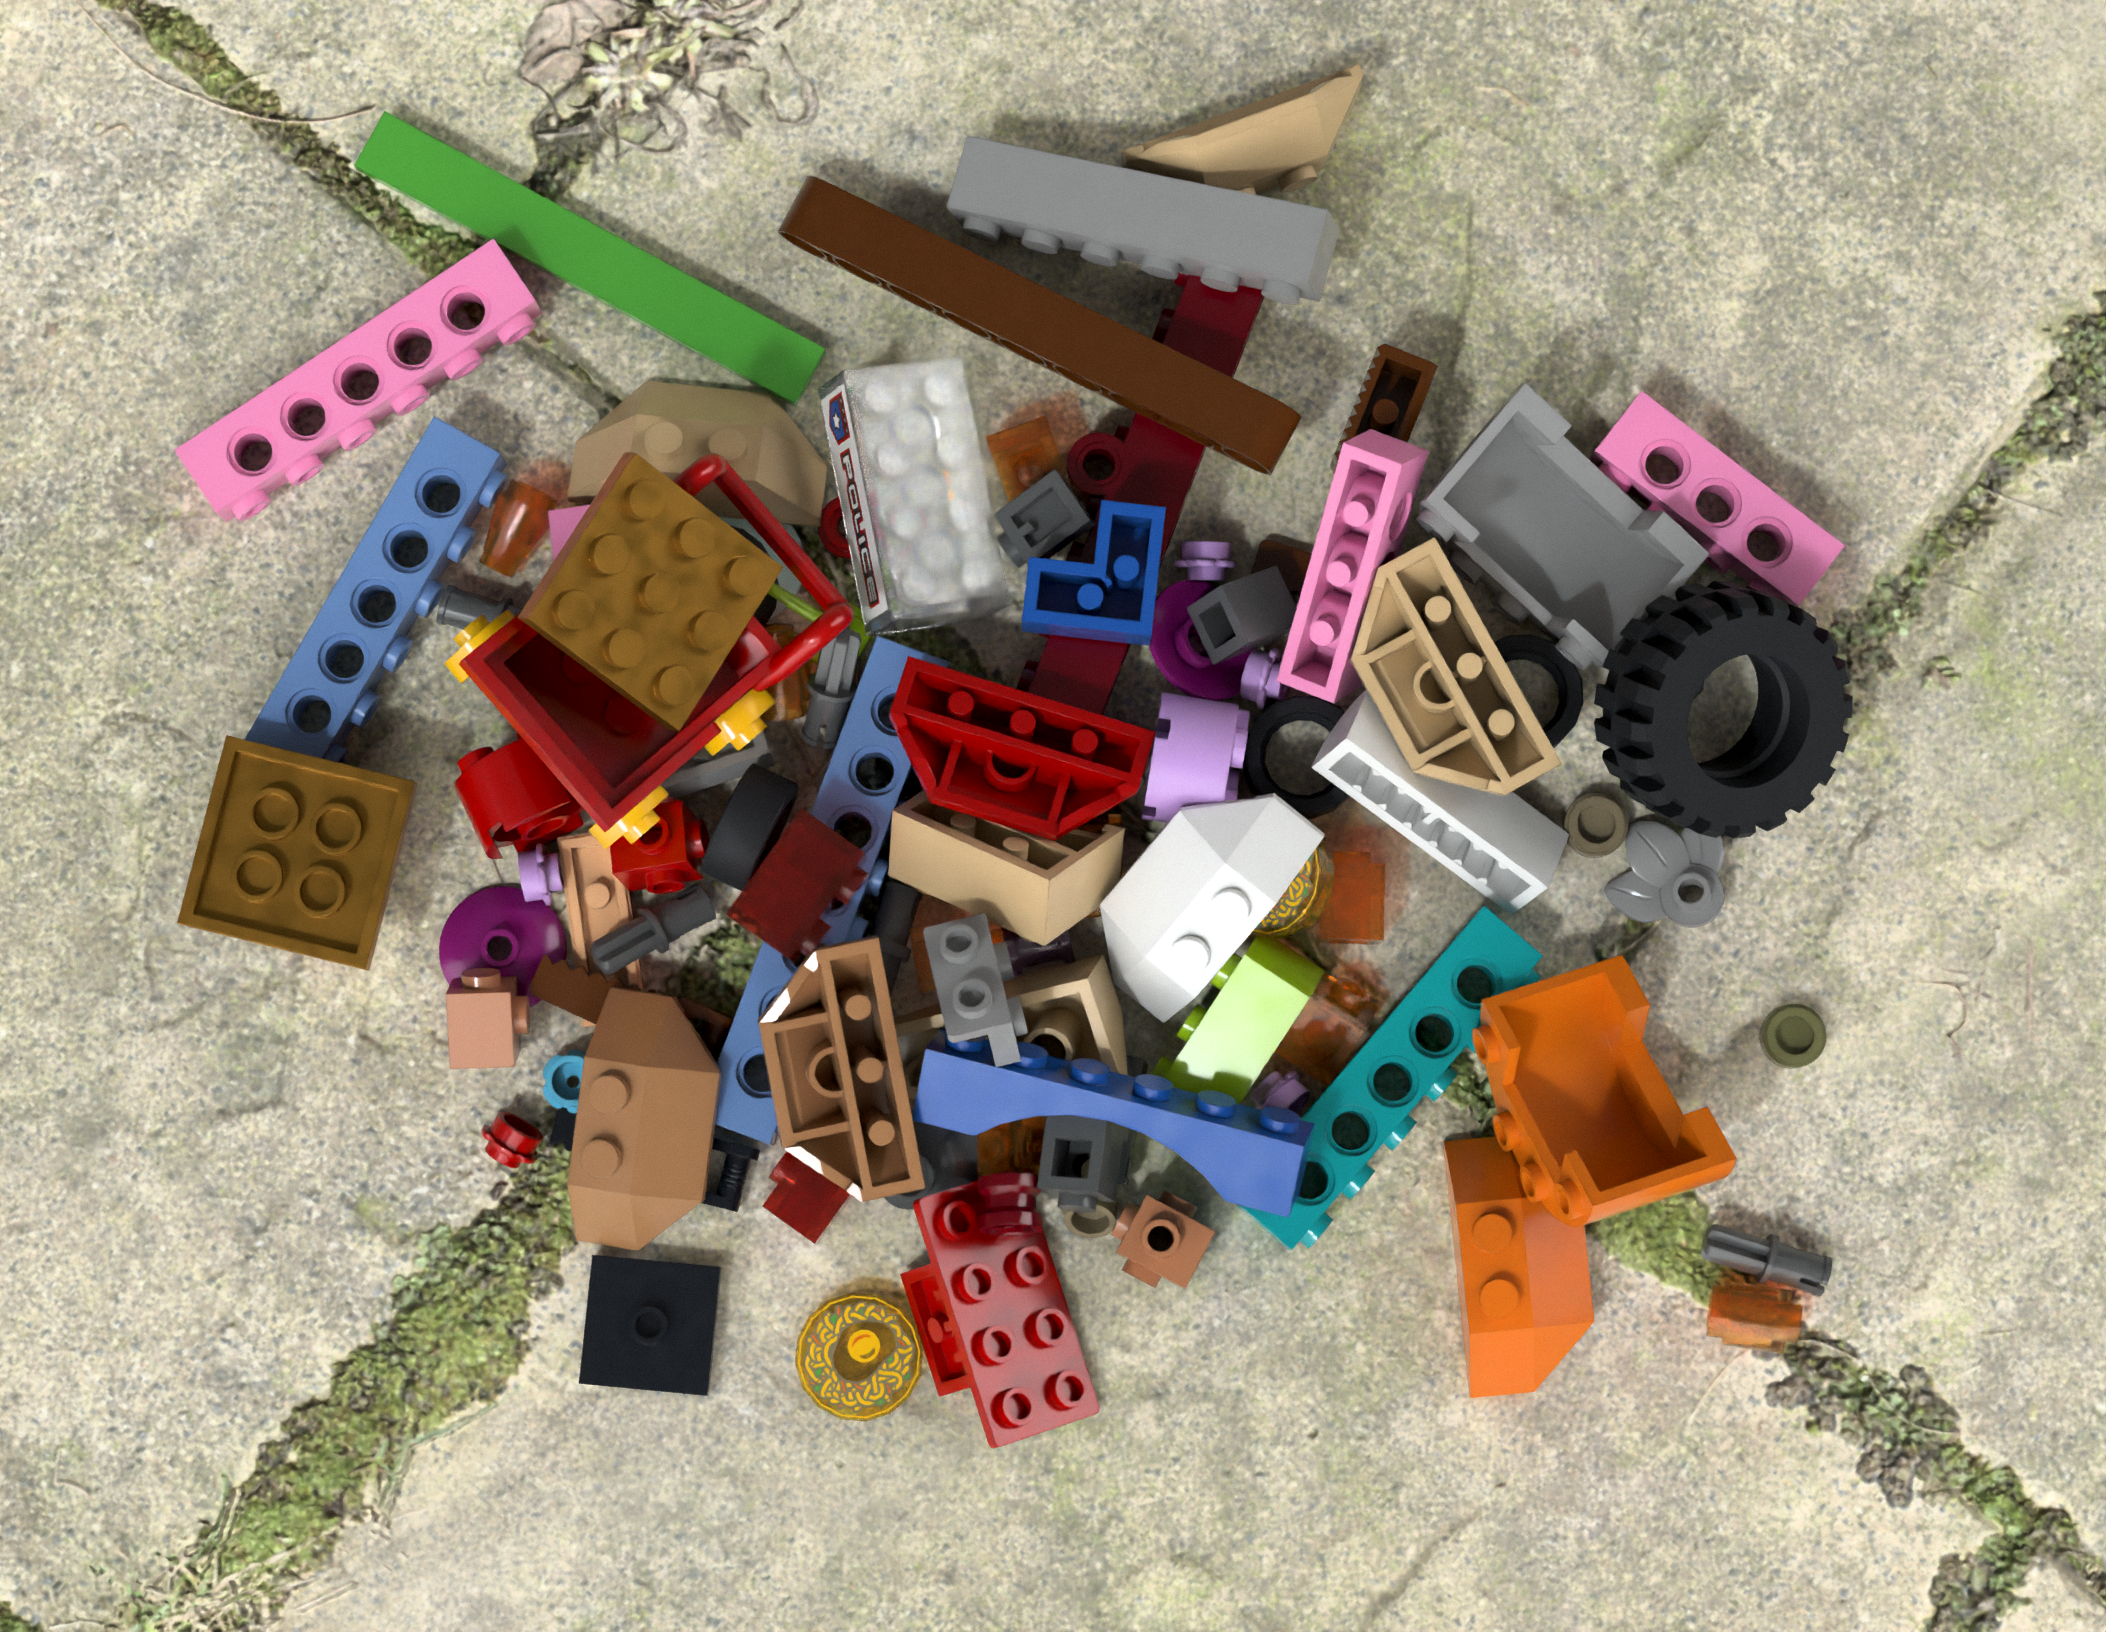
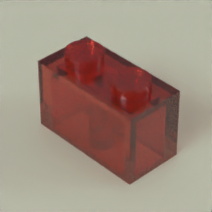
M801 808L726 915L734 923L785 959L794 963L801 953L808 956L812 949L819 948L832 929V926L824 920L837 901L840 900L848 906L863 887L870 875L862 869L868 858L865 852Z

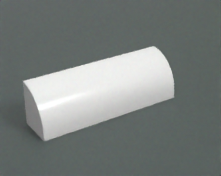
M1367 690L1352 703L1339 719L1323 743L1311 767L1510 915H1513L1549 887L1570 835L1513 792L1501 796L1414 774Z

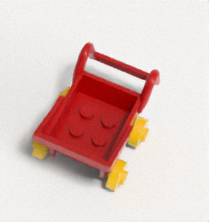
M716 453L702 455L672 481L692 497L714 481L825 612L783 648L778 645L753 615L680 731L668 730L520 620L518 618L519 614L514 616L509 609L500 614L491 623L483 614L477 617L453 638L460 649L444 663L461 684L469 678L473 680L596 822L588 831L604 849H607L622 835L630 844L634 843L660 820L653 809L669 795L661 784L703 747L712 756L729 742L739 751L762 732L767 725L760 716L776 702L765 689L790 677L845 630L854 618L852 606L724 457Z

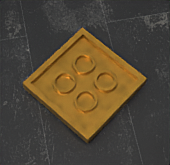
M624 452L518 618L668 730L680 731L784 567L637 453Z
M226 735L177 924L369 971L418 783Z

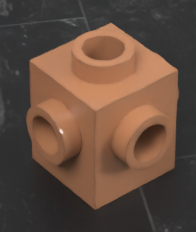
M1163 1190L1159 1200L1146 1195L1140 1206L1128 1201L1111 1235L1121 1240L1116 1253L1127 1259L1122 1271L1154 1288L1157 1287L1162 1277L1186 1289L1216 1231L1192 1219L1198 1209L1197 1207ZM1154 1227H1163L1171 1235V1244L1163 1252L1155 1251L1148 1243V1234Z

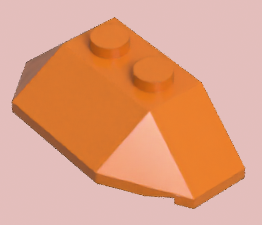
M1496 1136L1443 1141L1469 1398L1535 1392L1595 1322L1585 1227L1567 1226L1555 1218L1541 1201L1532 1203L1528 1199L1520 1179V1166L1513 1151H1504L1499 1145Z

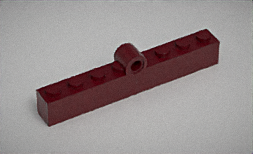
M1179 272L1174 284L1183 287L1184 290L1177 308L1173 310L1164 307L1152 339L1234 378L1264 300V296L1261 294L1262 290L1239 285L1236 292L1221 291L1203 284L1199 276ZM1138 413L1135 414L1131 427L1119 423L1114 436L1096 432L1087 434L1076 441L1067 459V481L1078 499L1087 503L1086 510L1096 525L1091 528L1085 544L1077 541L1073 542L1066 561L1094 564L1101 500L1166 507L1160 570L1207 447ZM1100 458L1108 461L1114 471L1106 479L1094 480L1085 473L1084 466L1090 460ZM1038 633L1039 636L1048 639L1039 662L1028 658L1016 689L1104 715L1131 644Z

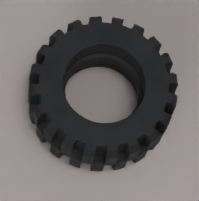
M1713 581L1707 587L1699 583L1679 587L1675 592L1676 600L1662 595L1646 606L1645 610L1648 616L1643 621L1632 618L1620 632L1625 641L1618 652L1610 649L1602 667L1609 669L1608 677L1605 684H1597L1594 700L1595 705L1603 708V717L1595 718L1594 721L1596 740L1610 747L1603 751L1602 759L1609 773L1620 778V788L1631 799L1645 805L1646 809L1682 827L1714 838L1722 834L1733 839L1751 837L1756 832V826L1768 832L1787 821L1785 812L1791 809L1797 813L1803 811L1815 799L1811 794L1812 790L1818 783L1826 786L1836 771L1830 765L1837 751L1844 753L1849 733L1843 731L1844 718H1852L1853 696L1843 692V686L1850 683L1846 661L1834 656L1838 652V644L1829 631L1818 627L1816 618L1786 601L1748 586L1742 587L1725 581ZM1748 655L1754 666L1758 681V700L1753 719L1742 738L1730 750L1715 759L1697 763L1690 749L1687 731L1689 711L1693 699L1704 680L1717 667L1733 658Z

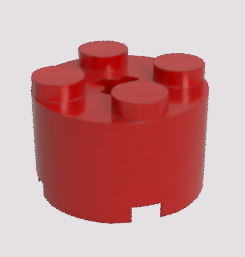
M518 732L516 734L517 741L495 751L490 746L476 749L463 756L457 762L461 775L456 780L454 787L480 843L490 859H503L499 851L500 847L514 845L517 853L536 849L537 843L547 846L557 841V838L565 837L584 825L579 813L585 809Z

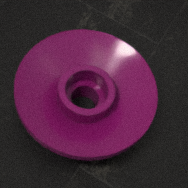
M1199 580L1176 582L1160 592L1155 600L1152 636L1149 646L1152 656L1166 679L1184 694L1190 697L1214 701L1227 700L1240 692L1244 667L1252 651L1213 665L1186 607L1217 587Z
M514 887L487 888L463 900L448 917L439 943L440 965L449 985L453 978H461V973L469 969L500 970V977L517 976L518 996H528L530 1008L542 1001L530 993L529 986L543 955L548 954L554 964L567 958L566 936L556 913L549 905L546 906L543 900L526 902L522 889ZM497 937H506L512 944L511 954L504 960H494L489 954L490 943Z

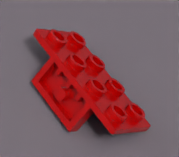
M1017 1168V1169H1014V1170H1011V1171H1007V1172H1004V1173H1025V1172H1024L1023 1169ZM978 1181L915 1200L913 1208L931 1263L901 1273L900 1276L938 1396L941 1397L971 1388L988 1444L993 1449L1098 1414L1100 1406L1044 1231L1023 1236H993L979 1232V1216L985 1211V1199L978 1193Z

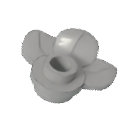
M1638 821L1629 824L1625 847L1628 862L1633 870L1616 878L1604 888L1610 903L1630 919L1641 923H1651L1669 918L1680 926L1697 928L1712 922L1721 912L1725 900L1723 884L1718 877L1725 858V849L1721 836L1714 838L1701 835L1686 827L1678 835L1670 827L1654 821ZM1688 885H1697L1704 890V894L1698 902L1686 903L1680 898L1681 891Z

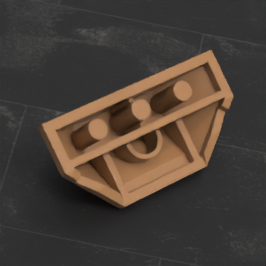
M876 935L814 948L757 1021L781 1146L861 1202L924 1189L925 1184L879 937Z
M615 986L609 989L584 1056L567 1182L577 1241L638 1251L706 1198L723 1072L696 1029L683 1013L684 1009L675 996Z

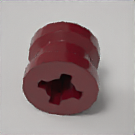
M996 1173L978 1178V1193L985 1199V1211L979 1216V1232L993 1236H1023L1042 1232L1043 1215L1036 1210V1198L1042 1193L1037 1188L1038 1175L1029 1173Z

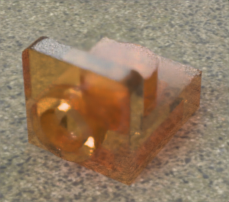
M1324 973L1310 999L1274 1052L1324 1085L1329 1086L1367 1030L1378 1007L1370 1001L1368 993L1354 981L1343 977L1336 979L1330 974Z
M1035 1116L1004 1123L978 1134V1177L996 1173H1029L1039 1176L1046 1116Z

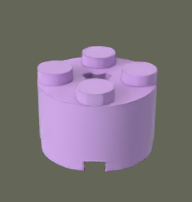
M1162 692L1142 819L1168 823L1181 807L1237 800L1239 771L1230 770L1229 768L1242 769L1250 711L1239 710L1238 704Z

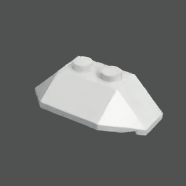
M1275 793L1259 795L1251 799L1226 800L1219 803L1181 807L1100 903L1114 984L1161 1022L1165 1023L1201 992L1276 905L1321 842L1325 833Z

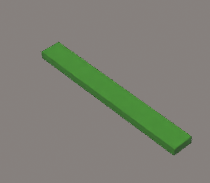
M384 111L354 164L356 170L487 241L494 238L498 246L795 407H797L826 355V348Z

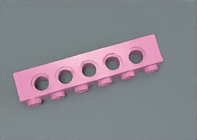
M493 238L174 451L215 512L225 522H229L235 517L240 522L245 521L264 510L271 503L268 495L287 482H290L292 486H297L318 474L324 467L321 460L340 447H343L345 451H350L364 444L377 432L374 425L394 411L398 416H403L421 406L430 397L427 390L447 376L451 381H455L471 373L483 361L480 354L501 341L504 346H508L525 337L536 326L533 319L541 315L542 312L536 300ZM466 303H478L485 307V315L477 327L470 330H462L453 326V317L459 307ZM421 337L432 342L431 353L424 362L417 365H408L401 362V350L409 340ZM364 372L378 375V388L371 397L365 400L349 398L348 386L356 375ZM311 407L323 409L325 411V422L317 433L309 436L296 433L295 422L302 411ZM258 442L271 444L272 457L264 468L257 471H248L243 468V455L249 446Z

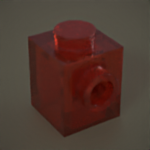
M786 1151L769 1176V1179L775 1182L777 1186L762 1207L814 1244H818L852 1195Z

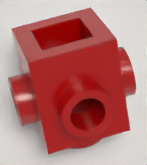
M667 796L653 809L660 820L632 844L622 835L610 845L612 874L629 891L646 889L651 893L664 894L683 889L685 882L704 879L701 870L702 857L705 855L710 840L705 821L698 819L682 800L677 801L675 798Z

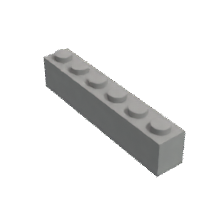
M971 136L966 138L946 206L963 227L962 231L980 240L997 242L1000 235L1022 239L1021 244L1025 247L1045 254H1057L1059 247L1080 251V256L1089 262L1108 267L1117 266L1118 260L1141 264L1140 269L1142 271L1164 279H1176L1179 272L1201 277L1200 281L1203 284L1226 292H1236L1239 285L1261 289V294L1264 297L1288 305H1297L1300 298L1320 302L1340 231L1328 209Z

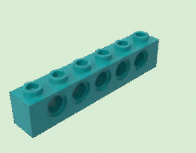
M1483 906L1479 909L1300 1118V1120L1315 1123L1307 1162L1318 1165L1324 1172L1325 1187L1322 1193L1314 1199L1298 1197L1289 1218L1238 1204L1235 1205L1287 1250H1292L1299 1241L1309 1249L1333 1221L1325 1213L1327 1208L1341 1192L1351 1200L1375 1172L1367 1162L1382 1144L1393 1151L1417 1123L1408 1115L1409 1112L1424 1095L1435 1102L1458 1075V1072L1450 1064L1467 1046L1472 1052L1476 1053L1472 1041V1030L1480 1026L1481 1003L1468 1002L1460 995L1457 988V980L1461 971L1468 968H1476L1483 971L1491 983L1489 995L1491 997L1538 982L1541 975L1533 967L1543 955L1487 907ZM1433 1016L1445 1022L1449 1029L1450 1038L1444 1050L1430 1052L1419 1045L1415 1030L1420 1019ZM1395 1065L1405 1072L1408 1078V1090L1402 1099L1389 1101L1383 1099L1376 1092L1373 1080L1376 1071L1381 1066ZM1341 1114H1355L1366 1125V1140L1356 1150L1344 1149L1333 1139L1332 1125L1334 1120Z

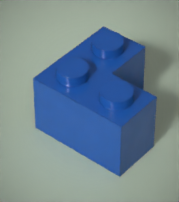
M1101 500L1094 564L1029 557L1022 614V632L1150 646L1166 507Z

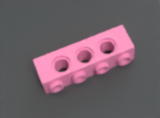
M1643 391L1638 394L1589 459L1624 493H1631L1648 506L1646 510L1665 511L1710 553L1704 562L1711 568L1722 574H1726L1730 569L1749 583L1748 587L1786 601L1796 607L1801 604L1845 547L1844 544ZM1653 455H1662L1669 458L1677 470L1676 481L1669 484H1660L1652 480L1646 471V459ZM1705 493L1719 496L1727 507L1726 520L1712 523L1703 519L1697 511V497ZM1753 532H1764L1770 535L1777 544L1778 553L1776 559L1764 562L1754 558L1748 550V535Z
M1372 429L1343 442L1278 672L1277 682L1331 703L1339 701L1361 687L1362 681L1350 660L1377 569L1399 556L1429 450Z

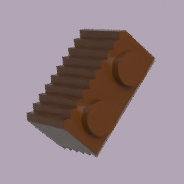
M1383 344L1376 348L1336 452L1333 455L1330 464L1333 474L1336 470L1343 442L1370 429L1408 443L1438 365L1388 344Z

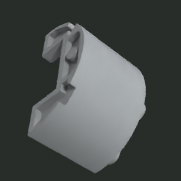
M1525 382L1516 388L1419 502L1421 514L1417 517V521L1428 533L1441 541L1451 551L1447 559L1459 576L1471 584H1475L1479 579L1496 594L1491 600V604L1505 618L1518 626L1525 619L1556 641V649L1576 667L1585 670L1592 663L1604 668L1602 666L1609 650L1612 649L1618 652L1625 641L1620 632L1630 620L1635 618L1643 621L1648 616L1645 610L1646 606L1658 597L1664 595L1672 599L1675 596L1676 590L1685 584L1710 553L1665 511L1643 510L1563 436L1572 425Z

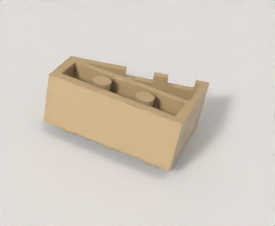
M923 790L892 810L888 876L914 887L922 894L932 895L959 907L971 916L986 913L987 921L1018 934L1019 937L1026 941L1036 942L1045 946L1099 908L1101 901L1120 880L1125 828L1105 824L1102 834L1074 829L1053 841L932 804Z

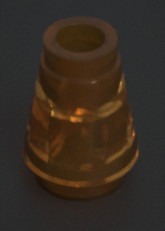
M512 478L506 491L499 490L483 547L484 551L479 562L496 572L513 578L518 567H521L550 528L548 511L554 510L558 500L526 483Z

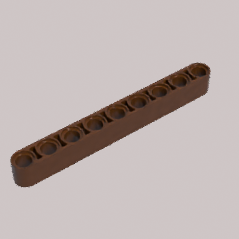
M807 176L778 230V233L784 239L798 248L1260 473L1272 474L1301 420L1300 414L1283 402L817 177Z

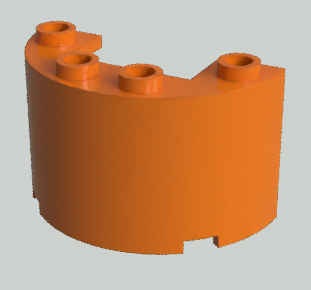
M1623 955L1482 999L1480 1026L1472 1030L1473 1045L1479 1060L1486 1066L1491 1092L1498 1114L1493 1116V1129L1497 1141L1504 1151H1513L1520 1166V1179L1528 1199L1532 1203L1541 1201L1555 1218L1570 1227H1581L1724 1179L1731 1173L1737 1160L1708 1106L1683 1115L1642 1041L1650 1003Z

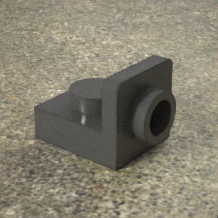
M1056 469L993 514L1004 530L1002 534L997 536V540L1018 568L1026 563L1028 565L1029 557L1051 558L1096 525L1063 475Z

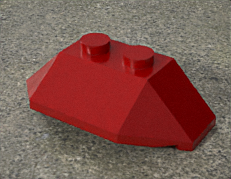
M910 656L907 658L889 713V719L930 803L1053 841L1137 794L1156 733L1152 730Z

